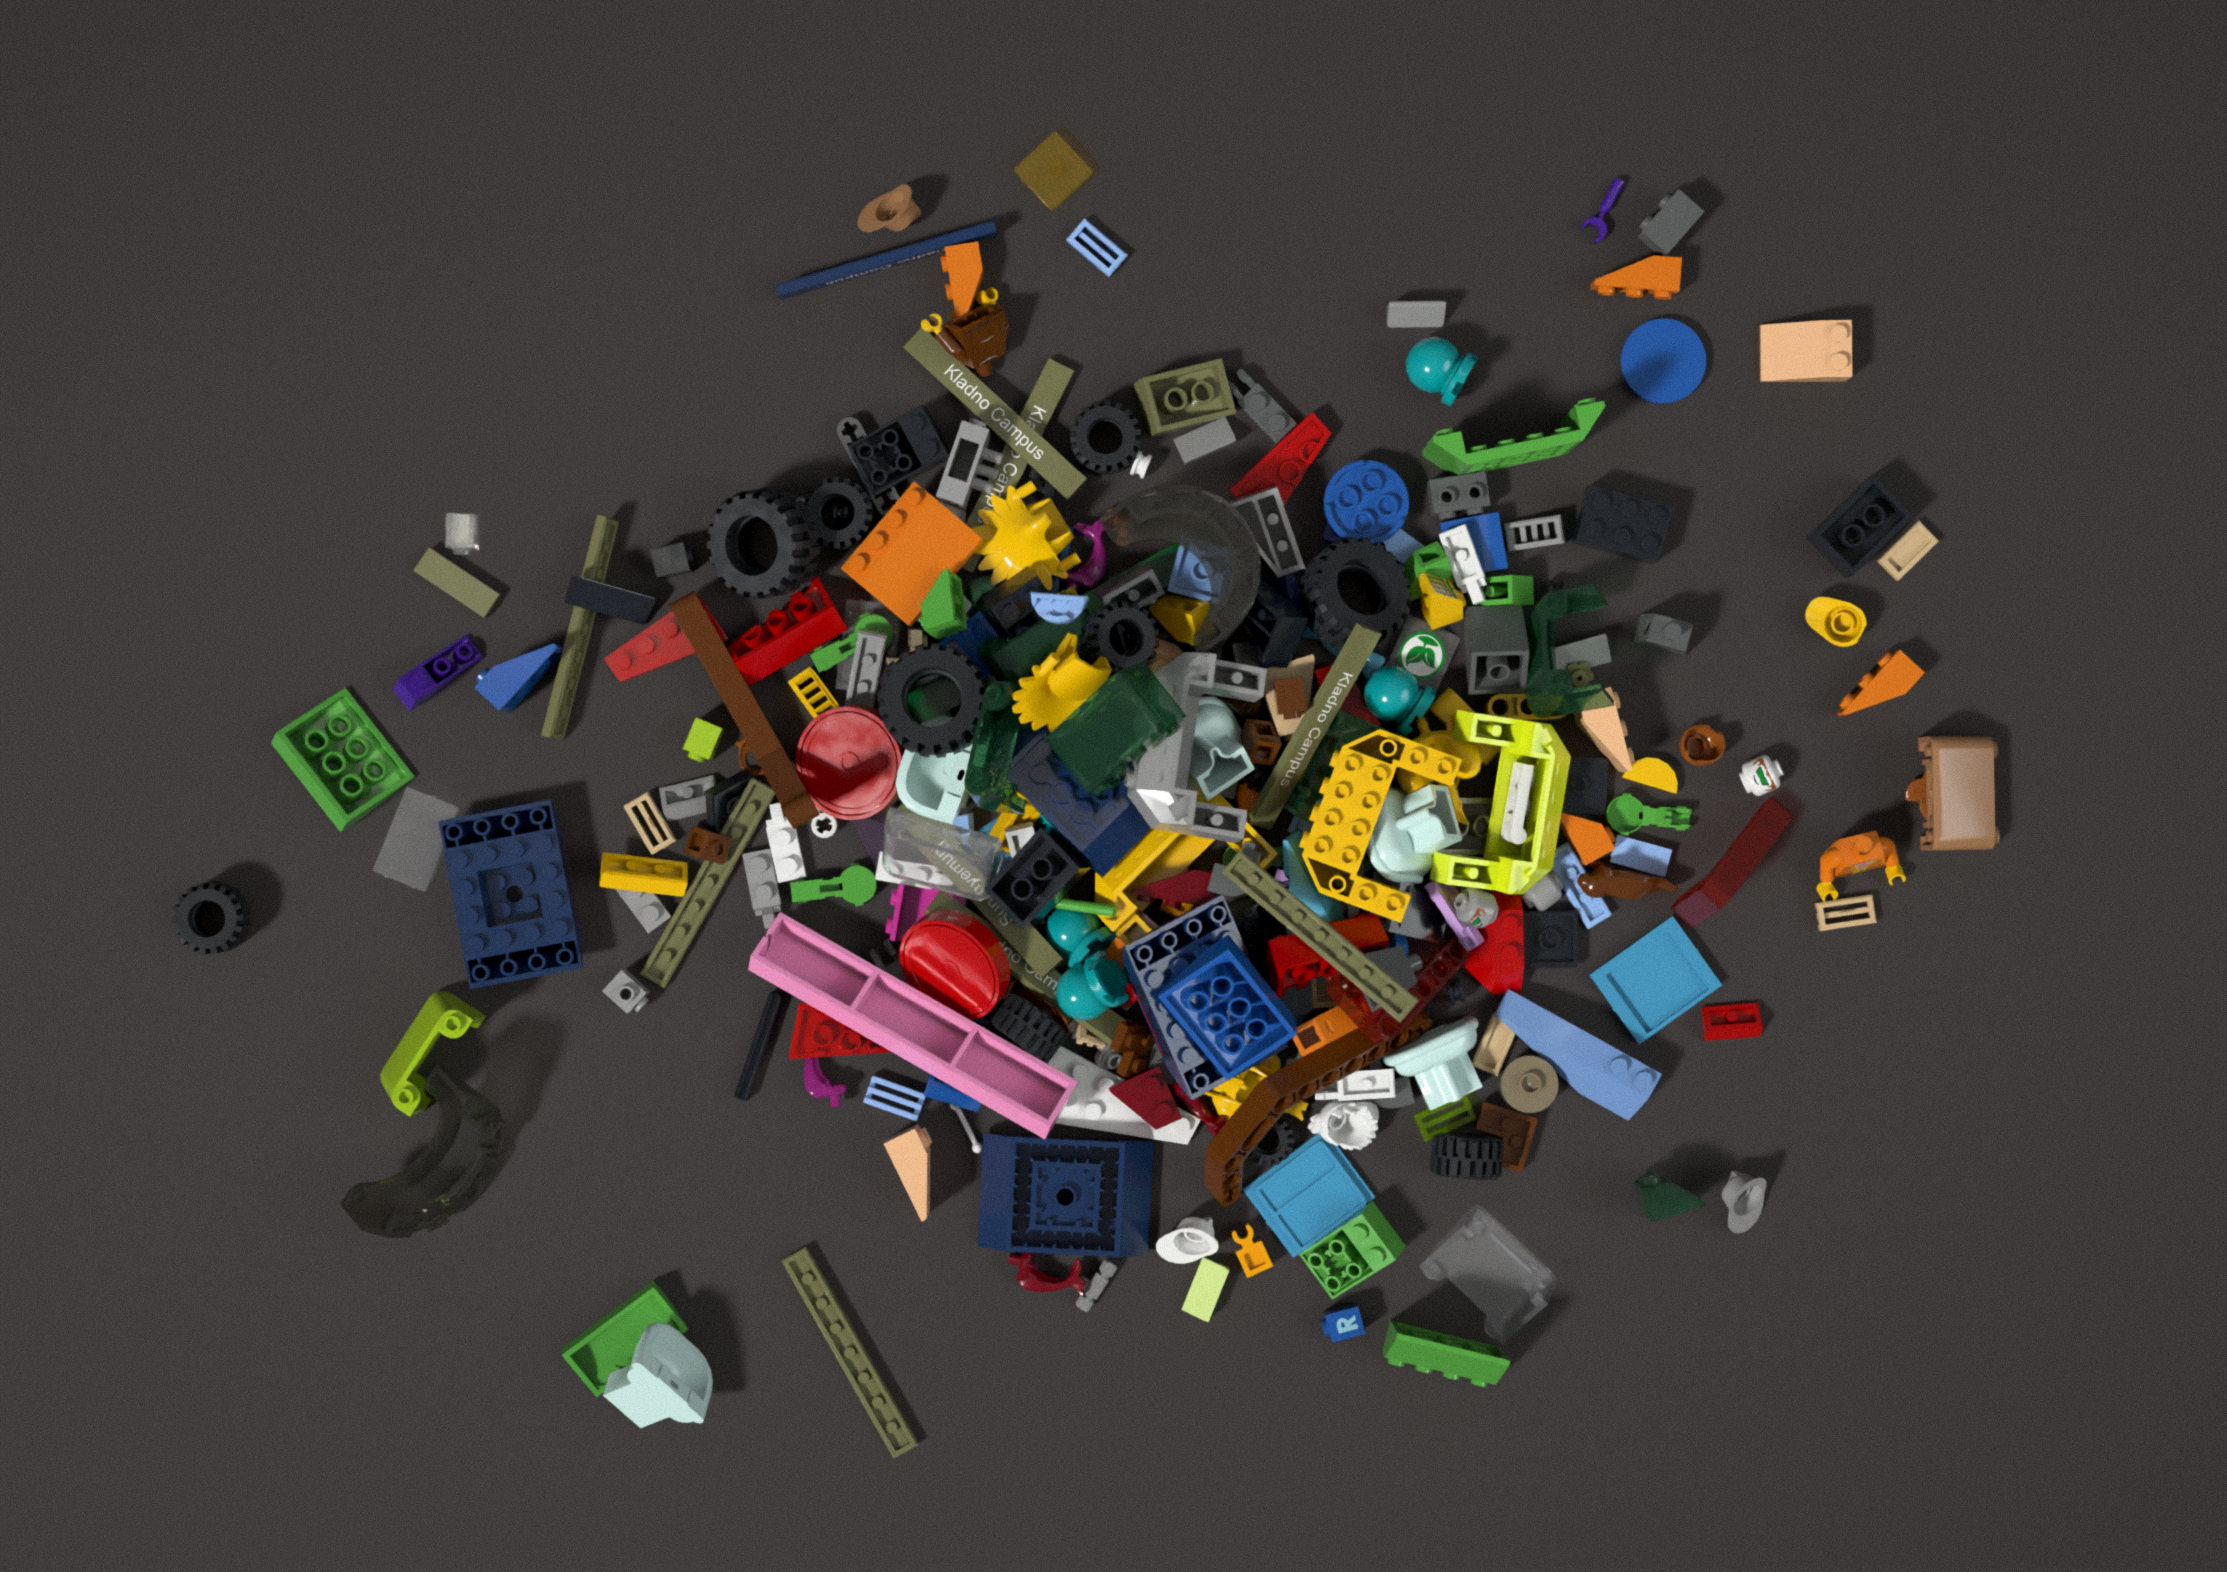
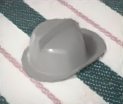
M1736 1170L1731 1172L1728 1183L1722 1190L1721 1197L1729 1209L1728 1227L1732 1232L1737 1234L1743 1233L1757 1222L1762 1212L1767 1184L1764 1178H1753Z

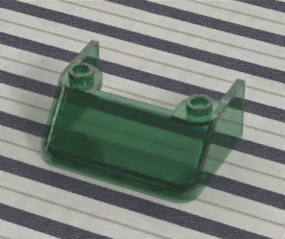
M1594 583L1547 593L1524 619L1529 645L1526 682L1527 706L1538 718L1614 706V700L1601 683L1574 688L1572 676L1566 670L1556 669L1553 620L1568 614L1608 607L1607 600Z

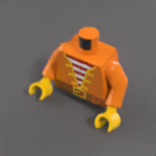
M1871 831L1842 838L1832 844L1820 858V881L1822 882L1817 885L1816 890L1823 902H1825V897L1829 893L1834 900L1837 899L1838 892L1832 884L1835 878L1884 867L1885 865L1887 866L1885 873L1890 885H1893L1892 879L1900 876L1902 881L1905 882L1906 877L1899 864L1894 842L1890 838L1879 837L1877 831Z

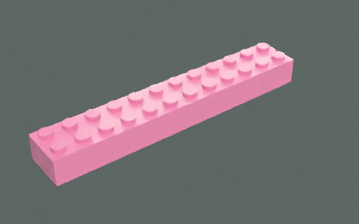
M781 912L768 929L766 937L763 936L750 956L749 971L1043 1139L1047 1138L1074 1092L1078 1082L1075 1079Z

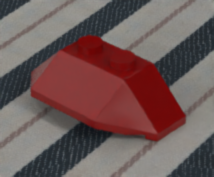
M1483 889L1494 895L1498 904V915L1491 924L1483 928H1477L1485 941L1468 952L1464 948V967L1492 995H1504L1507 989L1521 994L1524 972L1523 906L1521 894H1506L1496 890Z

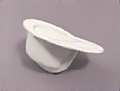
M1186 1217L1182 1219L1175 1231L1159 1238L1156 1243L1158 1254L1169 1262L1186 1264L1216 1253L1219 1245L1218 1241L1214 1238L1212 1218Z

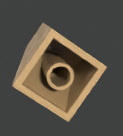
M1313 654L1290 661L1287 668H1267L1263 699L1270 721L1274 723L1279 738L1283 737L1284 742L1292 738L1306 712H1301V718L1284 720V715H1277L1272 681L1303 676L1306 706L1308 709L1315 662Z

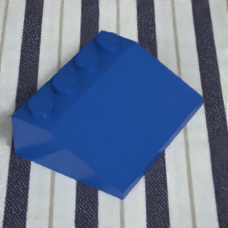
M1229 935L1203 951L1158 993L1159 999L1227 1081L1297 1035V1019Z

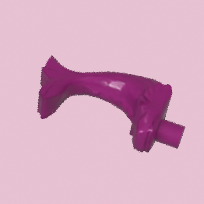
M1098 520L1092 526L1085 523L1074 525L1078 533L1091 537L1095 544L1090 559H1088V563L1084 567H1081L1077 572L1066 571L1068 578L1063 579V581L1068 583L1067 595H1077L1079 586L1094 589L1101 584L1106 571V551L1102 534L1111 526V523Z
M806 1058L804 1064V1084L807 1092L817 1099L829 1097L831 1108L842 1106L841 1094L846 1093L847 1086L843 1083L833 1084L830 1079H827L822 1074L818 1058Z

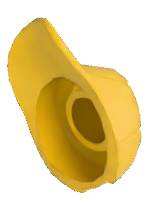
M1822 596L1813 599L1805 612L1808 625L1827 641L1840 647L1856 644L1867 626L1866 617L1860 608L1851 603Z

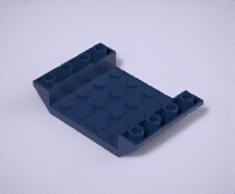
M1093 711V721L1091 722L1078 719L1074 729L1071 730L1062 723L1055 732H1050L1047 724L1038 730H1033L1031 726L1032 721L1021 724L1018 720L980 757V760L999 778L1003 777L1082 854V858L1103 878L1152 829L1127 796L1128 787L1124 785L1127 769L1131 770L1132 758H1129L1128 754L1132 740L1102 711Z

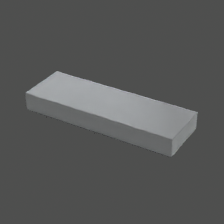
M863 628L859 629L845 705L860 704L874 708L887 633Z

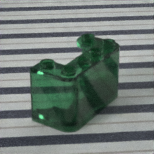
M1143 661L1124 668L1111 676L1051 732L1046 741L1088 795L1094 793L1096 796H1099L1108 788L1112 790L1124 781L1122 775L1129 769L1127 764L1132 759L1137 761L1148 752L1146 746L1151 742L1153 744L1157 743L1165 736L1169 738L1181 728L1179 723L1186 715Z

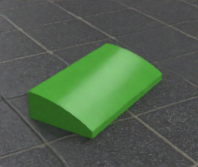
M652 1280L562 1347V1356L592 1393L598 1397L604 1392L610 1373L631 1364L636 1345L647 1326L654 1322H663L671 1325L681 1334L686 1332L688 1327L656 1282Z

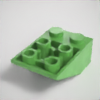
M1371 1201L1305 1251L1299 1253V1255L1333 1300L1394 1262L1406 1248V1245L1374 1202Z

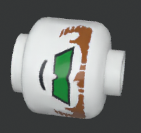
M1761 755L1745 762L1742 765V772L1739 773L1747 793L1752 792L1756 796H1761L1779 788L1781 783L1779 777L1784 775L1778 760L1771 761L1767 755Z

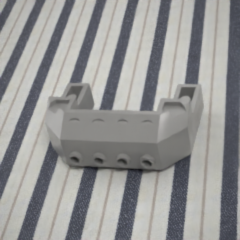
M1184 652L1138 687L1137 701L1140 702L1139 713H1135L1133 719V730H1136L1135 741L1130 743L1128 754L1129 758H1132L1131 770L1127 769L1124 785L1128 787L1127 796L1152 829L1237 843L1244 839L1248 810L1196 801L1198 791L1187 790L1199 698L1203 694H1211L1255 703L1264 695L1267 669L1216 659L1217 654Z

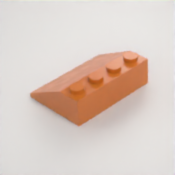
M914 481L843 564L841 569L911 627L921 616V603L941 572L949 569L956 574L984 539Z

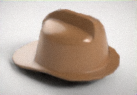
M907 184L900 185L869 202L858 217V228L863 232H872L882 227L895 232L906 229L914 220L921 216L920 208L911 198V187Z

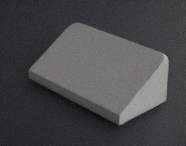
M1390 301L1387 306V326L1389 328L1442 327L1445 318L1446 302Z
M1226 417L1173 439L1184 465L1237 442Z
M1606 634L1549 650L1556 677L1561 676L1565 670H1568V665L1571 662L1578 664L1580 661H1586L1590 667L1612 662Z
M715 775L659 788L662 809L667 821L706 813L705 790L717 784Z

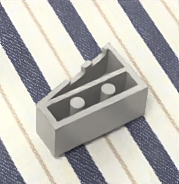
M1276 485L1222 504L1278 578L1305 568Z

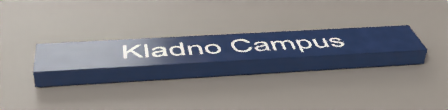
M986 222L777 284L776 289L781 300L943 253L946 246L990 239L998 236L994 222Z

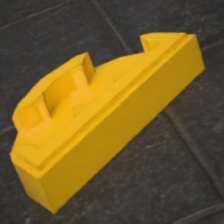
M1646 757L1636 760L1635 764H1631L1632 771L1624 772L1621 776L1624 779L1677 794L1678 782L1675 772L1667 763L1658 758Z

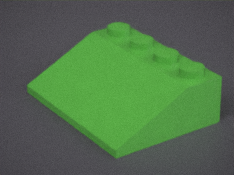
M346 688L277 731L271 742L340 832L365 817L415 777Z
M1392 1320L1389 1323L1382 1352L1384 1358H1388L1389 1364L1404 1367L1405 1363L1416 1365V1370L1430 1374L1432 1370L1444 1372V1377L1453 1380H1460V1376L1470 1378V1383L1482 1387H1487L1488 1383L1496 1385L1508 1369L1511 1361L1501 1347Z

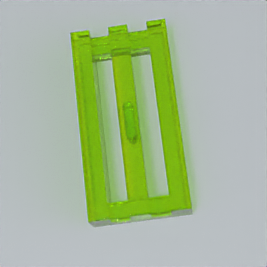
M1467 1095L1458 1101L1446 1103L1433 1110L1425 1109L1413 1115L1425 1142L1431 1140L1433 1135L1447 1133L1477 1119ZM1463 1101L1464 1105L1424 1123L1422 1122V1118ZM1467 1111L1469 1114L1430 1133L1426 1131V1128Z

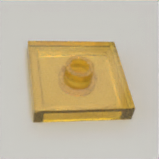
M1056 131L1014 168V172L1052 212L1094 174Z

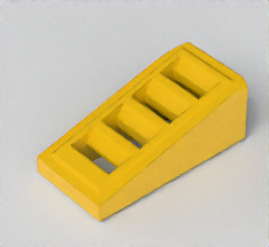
M812 666L788 681L813 718H816L819 713L831 705L834 708L840 707ZM812 677L814 682L801 690L799 685ZM819 686L821 691L807 699L805 695ZM826 696L828 700L814 709L812 704Z

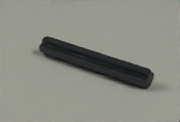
M770 992L734 1093V1097L747 1101L751 1096L784 1000V996L779 993Z

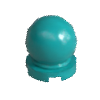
M1434 336L1420 340L1409 350L1406 358V371L1410 382L1419 390L1427 393L1441 392L1443 397L1440 402L1451 407L1479 357L1470 352L1467 353L1466 357H1460L1457 347L1450 341Z
M1385 666L1375 670L1368 677L1363 695L1369 711L1375 717L1385 722L1396 721L1397 725L1394 731L1405 737L1413 729L1410 726L1416 715L1419 718L1424 716L1435 699L1434 695L1437 691L1429 685L1419 689L1416 678L1404 668Z
M1056 908L1049 914L1045 925L1047 942L1060 956L1070 958L1069 967L1085 964V960L1097 951L1106 952L1115 939L1114 936H1116L1108 926L1101 928L1096 914Z
M1105 951L1093 953L1085 960V964L1070 967L1058 980L1055 994L1059 1007L1067 1016L1077 1020L1089 1021L1098 1018L1109 1007H1118L1129 999L1130 995L1126 994L1125 987L1129 985L1125 971L1116 959L1110 961L1105 957Z

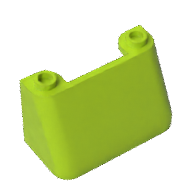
M438 991L428 998L380 1074L381 1083L397 1109L409 1117L425 1111L432 1099L425 1092V1084L428 1079L417 1073L418 1068L441 1034L449 1038L461 1037L467 1032L469 1027L479 1028L486 1015L447 991Z

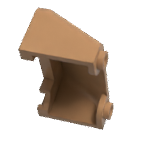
M1990 736L1918 737V752H1924L1925 757H1927V759L1922 760V765H1926L1927 822H1923V828H1929L1926 831V836H1920V851L1992 850L1994 845L1999 843L2000 837L1999 829L1995 827L1994 759L1998 755L1997 742H1993Z

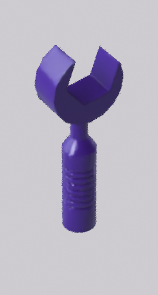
M1614 178L1602 201L1598 217L1588 218L1581 226L1580 231L1587 225L1597 227L1599 237L1592 244L1602 241L1607 233V226L1602 219L1611 210L1624 185V182L1618 178Z

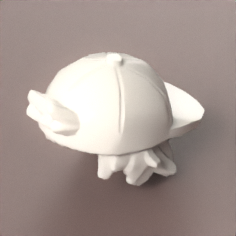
M1336 1099L1330 1101L1323 1107L1320 1113L1310 1118L1311 1122L1308 1124V1129L1313 1134L1320 1133L1322 1138L1335 1146L1340 1145L1343 1149L1351 1151L1354 1148L1361 1150L1369 1143H1372L1371 1138L1376 1137L1375 1131L1378 1130L1379 1111L1377 1105L1371 1100L1338 1101Z

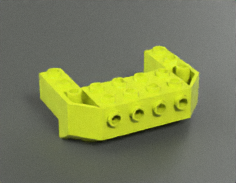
M1457 710L1452 738L1501 746L1484 857L1435 852L1433 854L1429 880L1447 885L1496 890L1506 894H1524L1553 869L1571 755L1551 724ZM1514 762L1534 765L1533 771L1535 772V782L1533 787L1530 788L1528 797L1530 800V810L1528 815L1525 816L1523 825L1527 838L1522 844L1505 841L1501 836Z

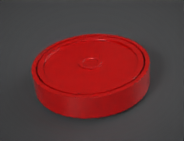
M860 704L844 705L821 713L805 728L796 752L797 774L813 803L820 810L839 819H864L888 809L899 798L895 783L905 748L891 736L880 717L879 710Z
M949 909L935 910L920 918L906 932L902 939L899 957L901 969L907 983L969 1020L985 1016L1005 996L1009 988L1011 975L1007 955L995 935L972 916Z

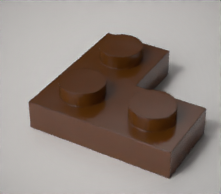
M1121 1021L1118 1024L1110 1048L1118 1053L1124 1052L1116 1071L1123 1077H1134L1141 1074L1147 1067V1059L1152 1047L1156 1043L1147 1021Z
M1482 1101L1474 1128L1500 1136V1140L1504 1142L1502 1167L1522 1173L1538 1118Z

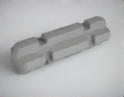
M1107 1259L1102 1262L1099 1267L1100 1271H1096L1084 1289V1295H1080L1076 1301V1306L1085 1312L1091 1309L1094 1304L1093 1300H1097L1109 1282L1108 1278L1112 1277L1117 1270V1266Z

